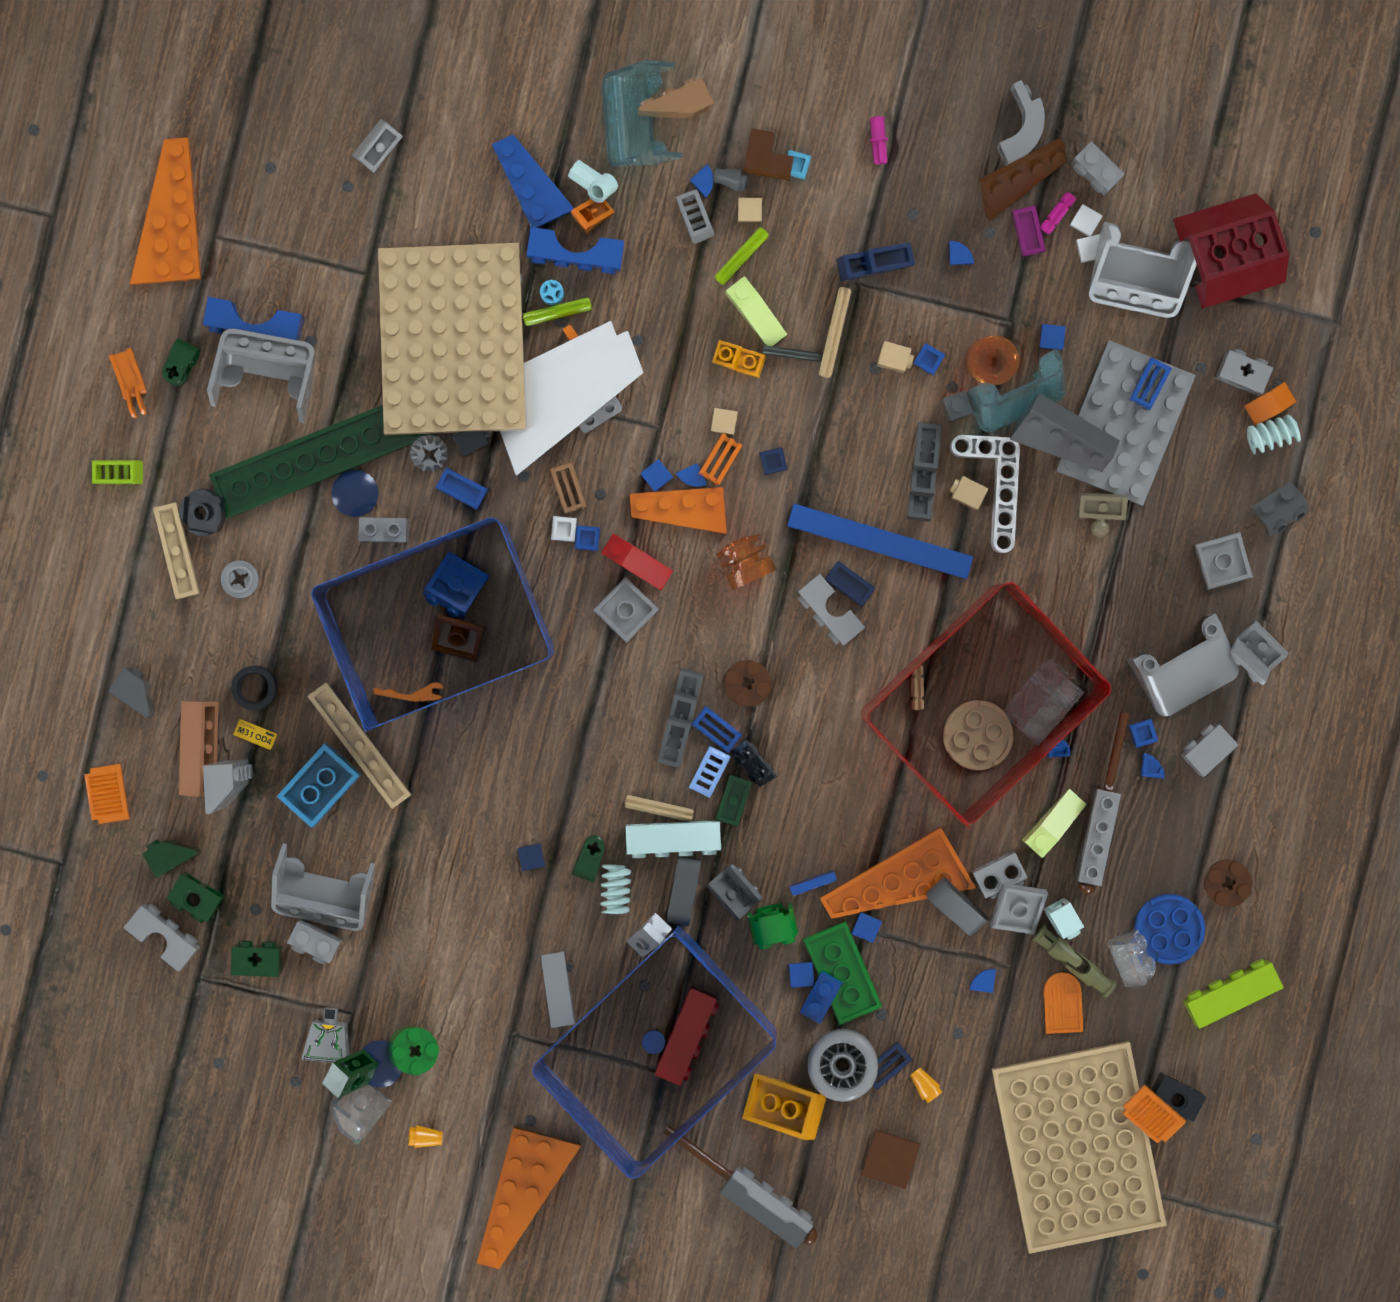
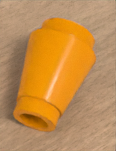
M921 1067L910 1075L921 1099H925L927 1103L942 1093L939 1088L940 1085L923 1071Z
M419 1125L409 1127L408 1146L422 1148L442 1145L443 1132Z

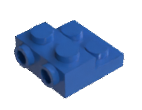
M448 552L425 587L423 595L426 596L425 600L430 605L438 606L439 604L446 608L445 612L450 617L457 619L459 616L463 619L488 580L489 575Z

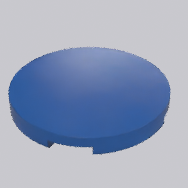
M1161 894L1148 900L1138 911L1134 922V935L1139 948L1152 960L1162 964H1179L1190 959L1199 949L1201 943H1203L1205 922L1200 910L1187 898L1176 894Z

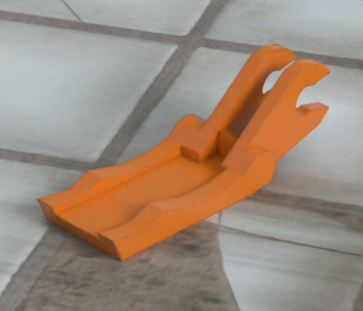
M128 348L126 351L118 354L108 355L120 385L122 396L125 401L127 400L132 418H138L132 400L134 397L137 399L140 412L146 415L147 411L142 395L148 392L133 350Z
M436 682L427 685L413 694H401L391 689L382 690L376 687L373 688V691L376 695L419 702L442 698V696L434 694L433 689L444 687Z

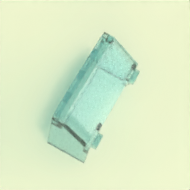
M643 60L608 72L604 76L602 81L607 155L611 166L656 165L682 158V153L667 152L666 146L662 141H653L652 117L637 115L640 103L650 98V95L655 94L661 86L660 72L675 68V63Z

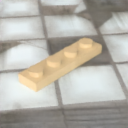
M175 502L153 508L175 599L178 600L200 594L183 523L180 518L178 503Z

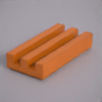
M722 433L698 474L714 484L720 485L743 445ZM723 441L726 442L725 448L710 473L705 472ZM731 446L734 447L718 477H713Z

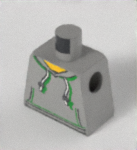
M324 1008L323 1020H314L311 1023L302 1060L333 1063L350 1055L348 1025L346 1022H337V1008Z

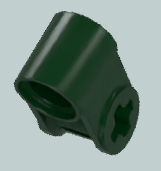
M178 338L174 342L169 357L162 369L163 378L173 386L183 385L192 367L198 360L200 348ZM172 371H177L179 373V376L172 377L170 374Z
M591 835L586 838L571 875L594 883L605 848L604 840L600 836ZM594 842H597L600 850L596 849L595 852H591V847L588 844L592 845Z

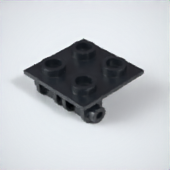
M744 739L737 747L730 751L735 762L743 766L748 772L749 779L759 787L777 777L773 772L774 769L767 761H764L765 758L760 756L761 753L757 752V748L751 741Z

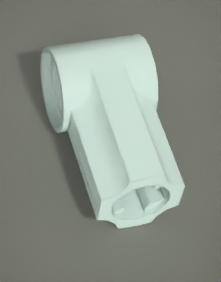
M580 160L575 162L568 174V177L588 191L589 197L597 203L606 200L618 188L617 181L612 175L608 173L601 175Z

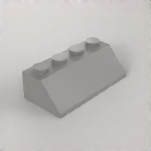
M248 759L217 761L203 766L206 814H211L228 807L248 785L249 778L253 776L252 765L248 764Z

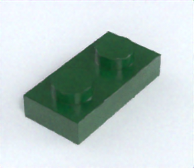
M729 775L715 818L716 820L738 827L752 781Z

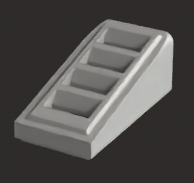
M698 189L676 196L675 198L692 243L695 244L713 237L714 231ZM692 200H697L696 203L684 207L683 205ZM700 208V211H698V212H696V213H693V214H690V215L687 216V213H688V212H691V211H694V210ZM702 217L704 219L692 225L690 224V222L700 219Z

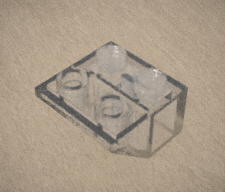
M1138 929L1111 938L1107 944L1124 986L1139 987L1147 985L1155 974L1156 964L1154 959L1148 956L1145 937L1140 935Z

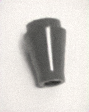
M716 168L714 182L737 192L741 190L746 191L750 174L743 173L744 169Z

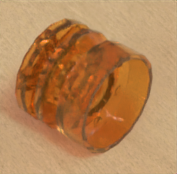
M987 336L976 340L969 347L966 354V368L969 375L976 382L983 385H1000L1008 382L1015 375L1019 366V354L1016 347L1010 340L1002 336ZM988 355L990 357L995 356L994 367L986 365L985 362L988 361Z
M760 533L744 536L731 542L715 554L717 559L725 556L729 558V561L720 565L721 568L730 566L734 568V571L726 576L732 591L777 570L771 556L760 558L758 553L766 548V545L763 544L757 548L753 545V543L762 539Z

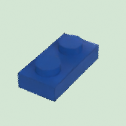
M822 971L800 1013L821 1024L843 982Z

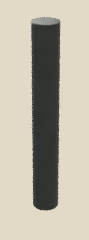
M763 345L762 354L814 362H821L823 353L768 345Z

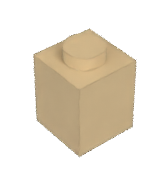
M884 341L876 366L904 373L906 368H911L914 355H910L912 348Z
M964 476L960 480L955 479L950 488V492L953 493L951 499L975 511L979 509L988 491V488Z

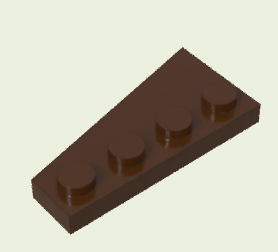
M1058 138L979 179L985 215L990 221L1067 161L1064 142Z

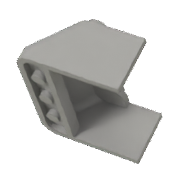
M238 329L224 331L220 337L207 388L211 406L216 407L221 386H237L242 381L245 372L288 380L289 395L298 400L296 408L299 422L304 423L312 392L315 361L312 345L303 341Z
M283 843L272 874L271 908L280 915L346 930L359 931L363 928L374 882L375 864L370 863L367 874L358 873L352 875L349 882L305 872V866L299 859L287 857V844Z

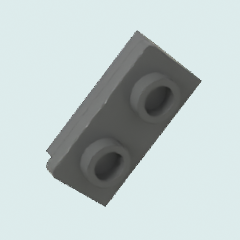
M1290 481L1253 505L1252 511L1266 527L1267 534L1272 536L1275 533L1283 532L1292 522L1303 519L1309 512L1305 497Z
M731 864L716 875L706 887L737 921L763 898L760 895L759 889L755 885L750 884L744 877V872L739 867Z

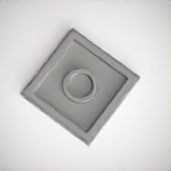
M1240 532L1194 545L1206 590L1253 577Z
M625 577L593 611L627 643L659 609Z
M1003 883L989 925L994 929L1035 935L1048 892L1045 889Z

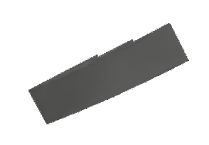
M918 422L908 501V520L931 521L936 471L938 469L941 425Z
M681 668L657 762L680 768L704 673Z

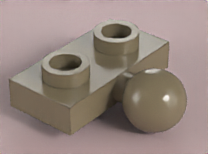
M1080 492L1078 517L1097 519L1091 525V532L1095 537L1103 538L1108 535L1110 530L1106 519L1126 520L1128 496Z

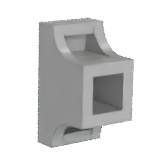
M654 913L626 942L644 957L663 942L672 928Z

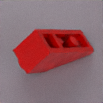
M614 533L601 552L602 555L661 591L673 573V570Z

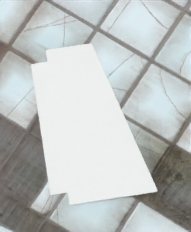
M609 321L524 363L526 430L500 431L516 475L643 374L628 331L616 335L613 324Z

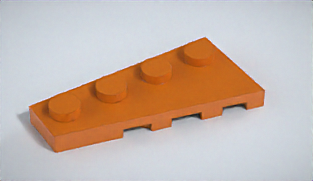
M723 487L630 494L631 518L727 534Z

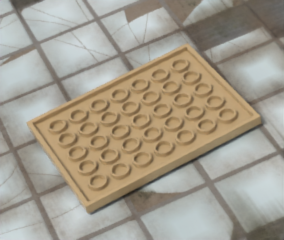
M498 243L378 248L384 435L526 430L520 244Z
M1129 1041L991 1069L1029 1254L1167 1226L1149 1136L1122 1114L1126 1109L1123 1105L1139 1090Z

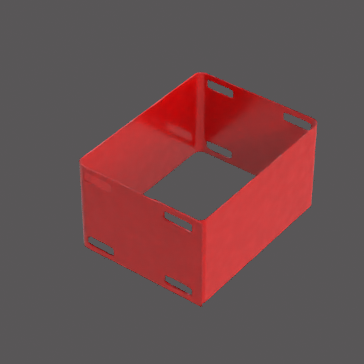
M1008 582L991 586L862 708L861 717L956 819L970 828L966 823L972 824L976 822L1110 695L1111 685L1015 583ZM1003 587L1093 682L1094 689L965 813L960 815L870 722L869 715L877 705Z

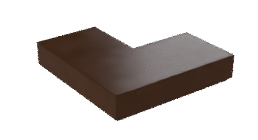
M751 128L743 173L790 181L794 156L771 152L775 132Z

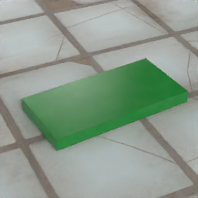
M846 921L803 938L818 976L824 971L843 982L831 1004L839 1025L882 1007Z

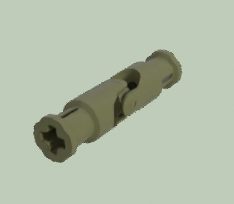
M1042 924L1035 932V935L1032 936L1031 940L1033 942L1037 941L1047 949V953L1055 960L1064 962L1065 967L1086 985L1093 986L1101 993V997L1104 999L1115 989L1116 981H1111L1103 975L1100 968L1081 953L1074 951L1060 936L1056 937L1047 930L1045 924ZM1083 960L1085 970L1083 973H1079L1074 969L1080 966Z

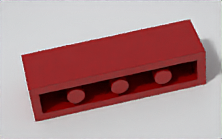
M692 985L690 986L656 1066L654 1075L681 1086L683 1080H688L692 1070L689 1064L692 1059H697L701 1049L698 1043L701 1037L706 1038L710 1025L707 1024L710 1015L714 1017L719 1007V1003L716 1002V995Z

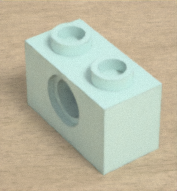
M1065 898L1043 909L1056 933L1063 939L1066 937L1068 939L1076 937L1081 933L1080 929L1084 928L1073 906Z

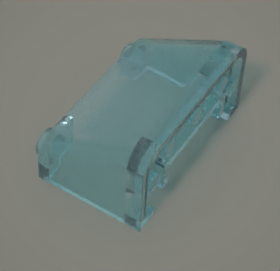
M1058 349L1046 353L1039 359V370L1033 374L1034 381L1001 396L997 388L991 383H982L966 392L973 414L982 430L994 432L1018 421L1038 393L1055 403L1064 398L1066 394L1063 360Z

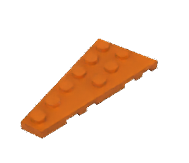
M188 137L164 139L130 285L202 279L190 140Z
M516 1126L513 1127L478 1256V1264L500 1269L570 1164L581 1144Z

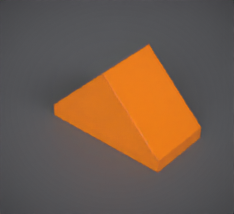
M592 199L571 211L572 217L586 235L615 213L606 200L597 203Z
M1283 382L1244 405V408L1254 425L1257 426L1258 423H1262L1296 403V400L1286 383Z

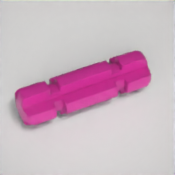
M1066 192L1060 199L1061 202L1057 203L1048 215L1047 220L1045 219L1040 228L1044 233L1049 235L1054 230L1055 225L1060 222L1069 210L1068 207H1071L1075 202L1076 198L1071 193Z

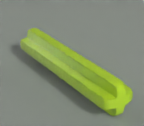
M761 227L757 229L715 275L717 282L724 285L768 238L769 234Z
M583 298L523 314L524 323L526 326L587 312L592 310L591 301L589 298Z

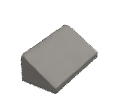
M380 119L352 156L374 173L403 136L386 121Z

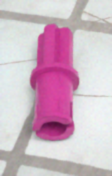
M871 117L869 120L872 139L869 142L872 143L873 162L876 165L886 164V142L888 138L885 136V117Z

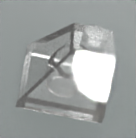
M366 1085L343 1097H336L329 1107L339 1131L358 1146L392 1101L373 1086Z

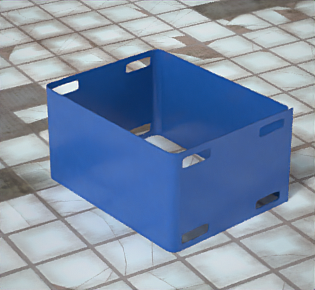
M495 518L484 519L319 584L311 592L313 602L365 732L377 729L378 726L549 660L555 653L551 638L507 527ZM499 523L549 650L547 658L382 724L378 723L327 600V591L352 579L492 524Z
M678 925L659 946L649 953L545 1051L534 1064L532 1072L534 1077L627 1177L635 1179L641 1176L775 1049L777 1030L690 935ZM677 937L773 1039L645 1160L636 1161L545 1064L544 1056L669 938Z

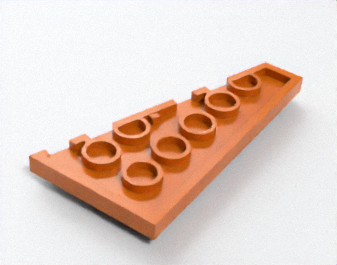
M939 827L819 898L832 919L863 911L928 899L926 892L942 877L949 880L960 891L976 889L942 828Z

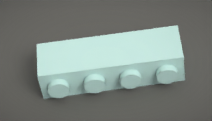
M720 821L626 824L627 854H632V858H645L646 853H655V857L670 856L669 852H679V856H692L693 851H702V855H714L716 850H721Z

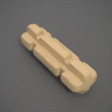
M920 665L910 674L912 675V678H910L911 697H913V700H911L912 710L924 709V700H922V697H924L923 665Z

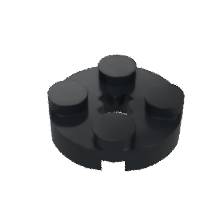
M210 489L191 491L188 496L183 498L180 504L179 512L182 523L185 522L189 528L187 530L196 536H208L221 531L226 518L224 498ZM203 507L207 512V515L204 517V519L202 518V514L199 513V509H203Z

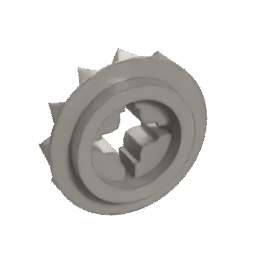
M424 435L412 444L410 456L415 467L420 468L423 472H434L439 467L442 468L447 460L448 449L441 438L435 435ZM423 447L429 451L435 450L433 452L435 460L430 457L424 458L425 452Z
M233 561L223 569L221 585L230 596L244 598L250 596L257 589L259 577L257 570L246 561ZM235 571L240 575L248 574L244 579L245 587L240 583L232 585L237 579Z

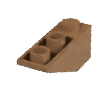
M691 78L682 83L683 87L677 90L670 88L661 93L662 97L655 100L648 98L642 101L640 107H638L637 115L691 119L711 110L714 102L703 79L695 80V78Z

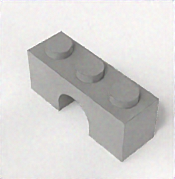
M818 574L798 591L800 597L797 599L805 609L810 607L814 611L815 615L812 617L820 627L825 625L829 629L830 633L827 635L835 645L840 643L844 646L865 627L851 610H848L839 617H834L827 612L826 600L835 591L822 575Z
M145 903L141 905L124 926V929L140 942L147 940L152 933L162 934L167 940V948L160 958L178 972L181 971L200 949V946L197 945V939L189 933H186V935L178 929L179 925L172 919L168 918L166 920L160 915L161 911L153 904L147 905Z

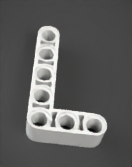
M959 435L950 442L949 448L952 455L958 458L995 460L991 547L997 553H1007L1012 550L1015 544L1019 443L1010 440V437ZM957 440H962L966 443L967 449L964 453L956 450L955 443ZM985 441L990 445L988 454L980 452L978 447L980 442ZM1004 443H1010L1013 446L1014 450L1011 455L1003 453L1002 446ZM1003 466H1008L1012 470V476L1009 479L1001 475ZM1006 489L1010 492L1011 499L1009 502H1003L1000 499L999 494L1001 490ZM1001 513L1008 514L1010 518L1006 526L1001 525L998 521ZM1000 536L1008 539L1006 549H1001L997 545V539Z

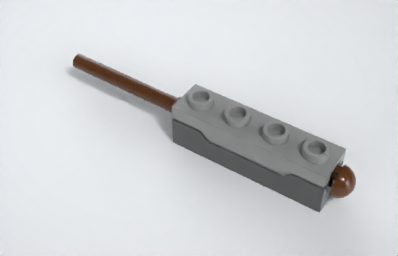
M1120 712L1104 789L1093 788L1074 877L1075 880L1083 882V884L1078 883L1079 890L1083 894H1092L1096 890V887L1092 886V884L1102 886L1121 794L1113 792L1129 718V713Z
M668 1125L663 1133L669 1137L676 1130ZM684 1136L676 1142L727 1180L720 1193L790 1245L797 1249L804 1238L803 1243L807 1245L813 1244L817 1240L818 1234L816 1229L813 1228L812 1216L803 1209H800V1211L792 1206L793 1202L784 1195L779 1197L773 1193L774 1188L765 1181H762V1183L758 1182L753 1178L755 1174L745 1167L741 1169L737 1166L734 1172L728 1170Z

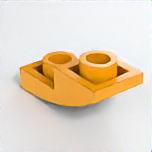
M719 340L712 363L759 378L766 355Z

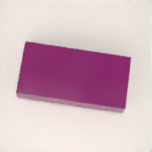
M1036 206L1013 210L1012 216L1022 257L1045 252L1046 249Z

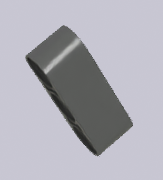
M678 856L666 923L689 927L701 860Z
M942 877L926 892L928 899L969 936H973L989 921L986 914L945 877Z

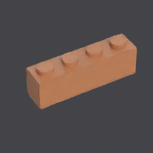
M181 701L179 795L205 797L203 766L217 762L218 702Z

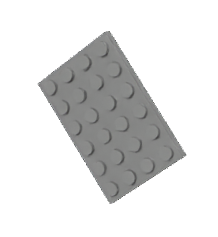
M1108 340L1078 416L1120 440L1114 458L1103 472L1060 458L1055 471L1110 494L1127 495L1128 501L1143 506L1196 375L1162 362L1171 367L1172 370L1151 410H1147L1145 407L1130 401L1129 398L1151 357ZM1153 364L1137 395V398L1140 399L1151 375L1153 374L1156 368V365ZM1160 369L1146 399L1144 400L1145 402H1149L1160 378L1162 377L1165 371L1164 369Z

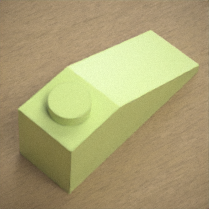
M745 276L726 290V296L765 345L774 346L787 335Z
M1068 789L1026 834L1022 841L1038 856L1043 858L1059 841L1087 804L1073 791Z

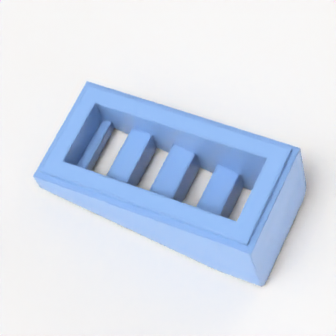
M709 746L689 788L710 798L731 756ZM710 755L723 760L722 763L718 764L710 760ZM706 763L718 768L717 773L706 768ZM702 771L713 776V781L701 776ZM700 780L711 785L709 790L696 784L697 781Z

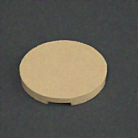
M973 700L959 705L949 714L944 724L943 743L947 753L957 764L970 770H986L997 766L1007 757L1013 744V729L1009 717L1000 707L987 701Z

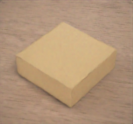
M738 198V222L761 223L762 198Z
M714 408L711 432L734 435L738 411Z

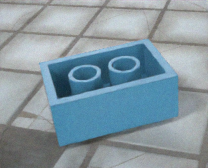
M325 743L277 797L313 828L363 773L329 743Z

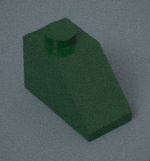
M157 839L146 846L147 851L142 853L155 877L158 878L201 851L197 847L169 840L160 843Z

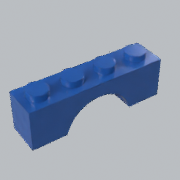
M531 227L527 257L532 259L531 262L535 264L545 265L546 261L555 262V266L561 268H569V265H576L579 270L592 271V268L602 269L601 273L615 275V271L621 272L625 243L623 240L601 237L592 249L582 253H574L566 250L559 244L554 230Z
M208 297L203 325L209 328V332L222 334L223 330L238 329L300 341L304 316L277 310L275 315L267 322L249 324L240 318L236 305L232 301Z

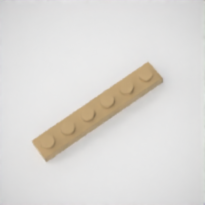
M328 682L307 696L392 809L412 795Z

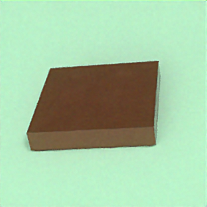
M875 1129L861 1175L906 1189L920 1143Z

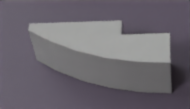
M562 951L541 955L551 1028L573 1025L576 1021L565 953Z

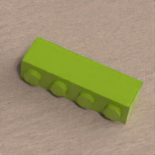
M1259 959L1251 963V967L1244 971L1239 969L1230 973V978L1224 981L1218 979L1208 984L1209 988L1203 991L1198 989L1190 992L1187 995L1188 998L1184 999L1183 1002L1194 1025L1199 1029L1283 989L1284 987L1273 964L1268 960Z

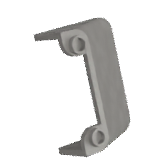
M1104 222L1089 286L1090 299L1095 303L1165 318L1177 315L1197 265L1189 240L1174 242L1170 253L1119 243L1121 238L1119 227L1113 223Z
M1215 613L1204 616L1205 620L1202 623L1201 630L1206 640L1163 665L1159 666L1156 659L1147 654L1127 659L1159 715L1171 716L1233 681L1238 676L1239 667L1231 658L1230 644L1222 624Z

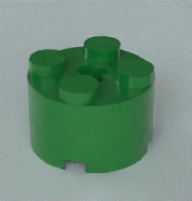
M782 903L771 904L757 908V914L752 915L751 912L747 914L753 944L758 945L760 950L771 948L772 944L781 942L783 945L796 941L795 936L798 935L799 931L792 904L788 903V907H783Z
M406 1026L399 1028L389 1039V1060L395 1068L406 1074L421 1075L430 1070L437 1060L439 1053L437 1041L429 1031L421 1027ZM410 1046L416 1047L417 1052L415 1055L410 1054Z

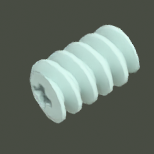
M1285 415L1283 420L1278 417L1275 418L1274 422L1268 420L1265 425L1258 423L1256 428L1253 425L1247 428V440L1254 455L1257 447L1263 453L1265 452V445L1270 450H1273L1274 442L1280 448L1283 447L1284 439L1288 445L1292 444V437L1297 442L1301 441L1297 422L1290 415Z
M602 865V868L607 869L608 873L602 874L601 877L608 879V882L602 883L601 886L608 889V891L601 893V896L607 898V901L600 903L601 906L607 908V910L601 913L624 914L629 912L630 908L623 905L630 902V898L624 896L630 893V889L625 887V885L631 883L630 879L624 877L631 874V870L625 868L626 866Z

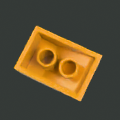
M754 1073L742 1119L803 1140H815L826 1097L816 1090Z

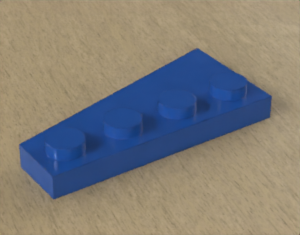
M513 134L492 144L531 227H542L571 213L574 207Z

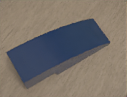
M910 242L868 249L864 252L843 255L836 259L841 282L883 274L915 265Z

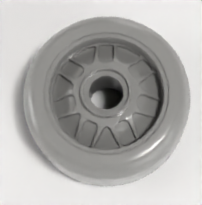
M850 1029L832 1030L823 1034L813 1044L807 1062L808 1075L813 1086L823 1096L834 1101H852L867 1093L874 1084L878 1073L877 1054L871 1042L862 1034ZM840 1058L847 1059L850 1063L849 1068L846 1070L838 1069L836 1066L837 1060Z

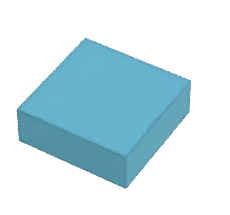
M789 150L787 155L794 156L791 176L805 180L811 156Z

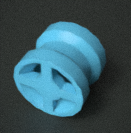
M548 280L542 284L540 295L546 304L554 306L563 300L564 290L562 285L556 280Z

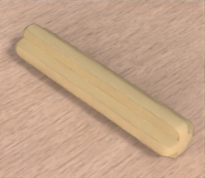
M628 795L625 801L626 808L691 822L694 811L689 808Z

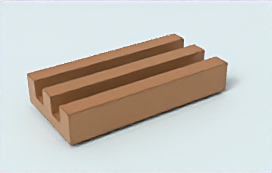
M570 462L550 469L564 514L587 507L573 463ZM567 468L570 469L580 500V504L577 505L565 471ZM558 471L561 472L572 505L568 508L556 474Z

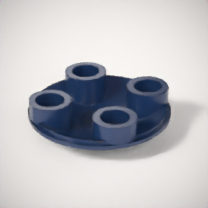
M349 470L342 473L335 480L331 494L333 503L340 512L347 516L359 517L373 510L377 503L379 492L375 480L368 473L360 470Z
M372 1041L363 1048L379 1063L369 1085L386 1087L399 1079L402 1071L395 1068L390 1062L387 1041Z

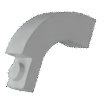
M1022 80L1014 83L1010 88L1022 114L1021 129L1016 135L1000 142L997 146L1005 166L1029 154L1038 143L1044 128L1045 113L1042 100L1037 98L1031 101V90L1027 84H1023Z

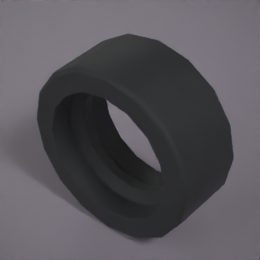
M256 665L242 668L234 676L231 685L234 700L238 705L249 710L266 708L274 701L278 691L277 680L273 673L263 666ZM251 674L263 676L268 683L267 695L257 702L246 699L241 691L242 681Z

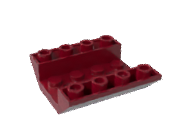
M1257 193L1173 219L1180 242L1189 239L1203 283L1195 286L1202 309L1286 282L1289 253L1274 209ZM1256 234L1262 236L1264 241L1262 246L1256 243ZM1215 247H1219L1222 250L1223 255L1221 259L1214 255Z

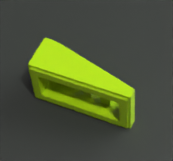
M92 460V484H143V462L138 460ZM102 465H105V479H102ZM111 465H114V479H112ZM121 465H124V479H121Z

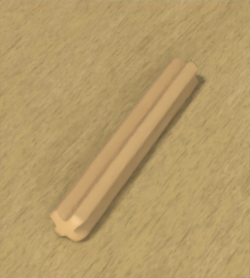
M840 287L837 293L819 370V375L825 378H830L833 372L851 295V289Z

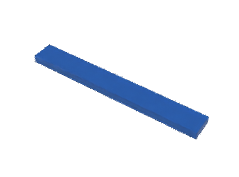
M793 504L787 524L791 528L964 579L968 577L973 556L798 504Z

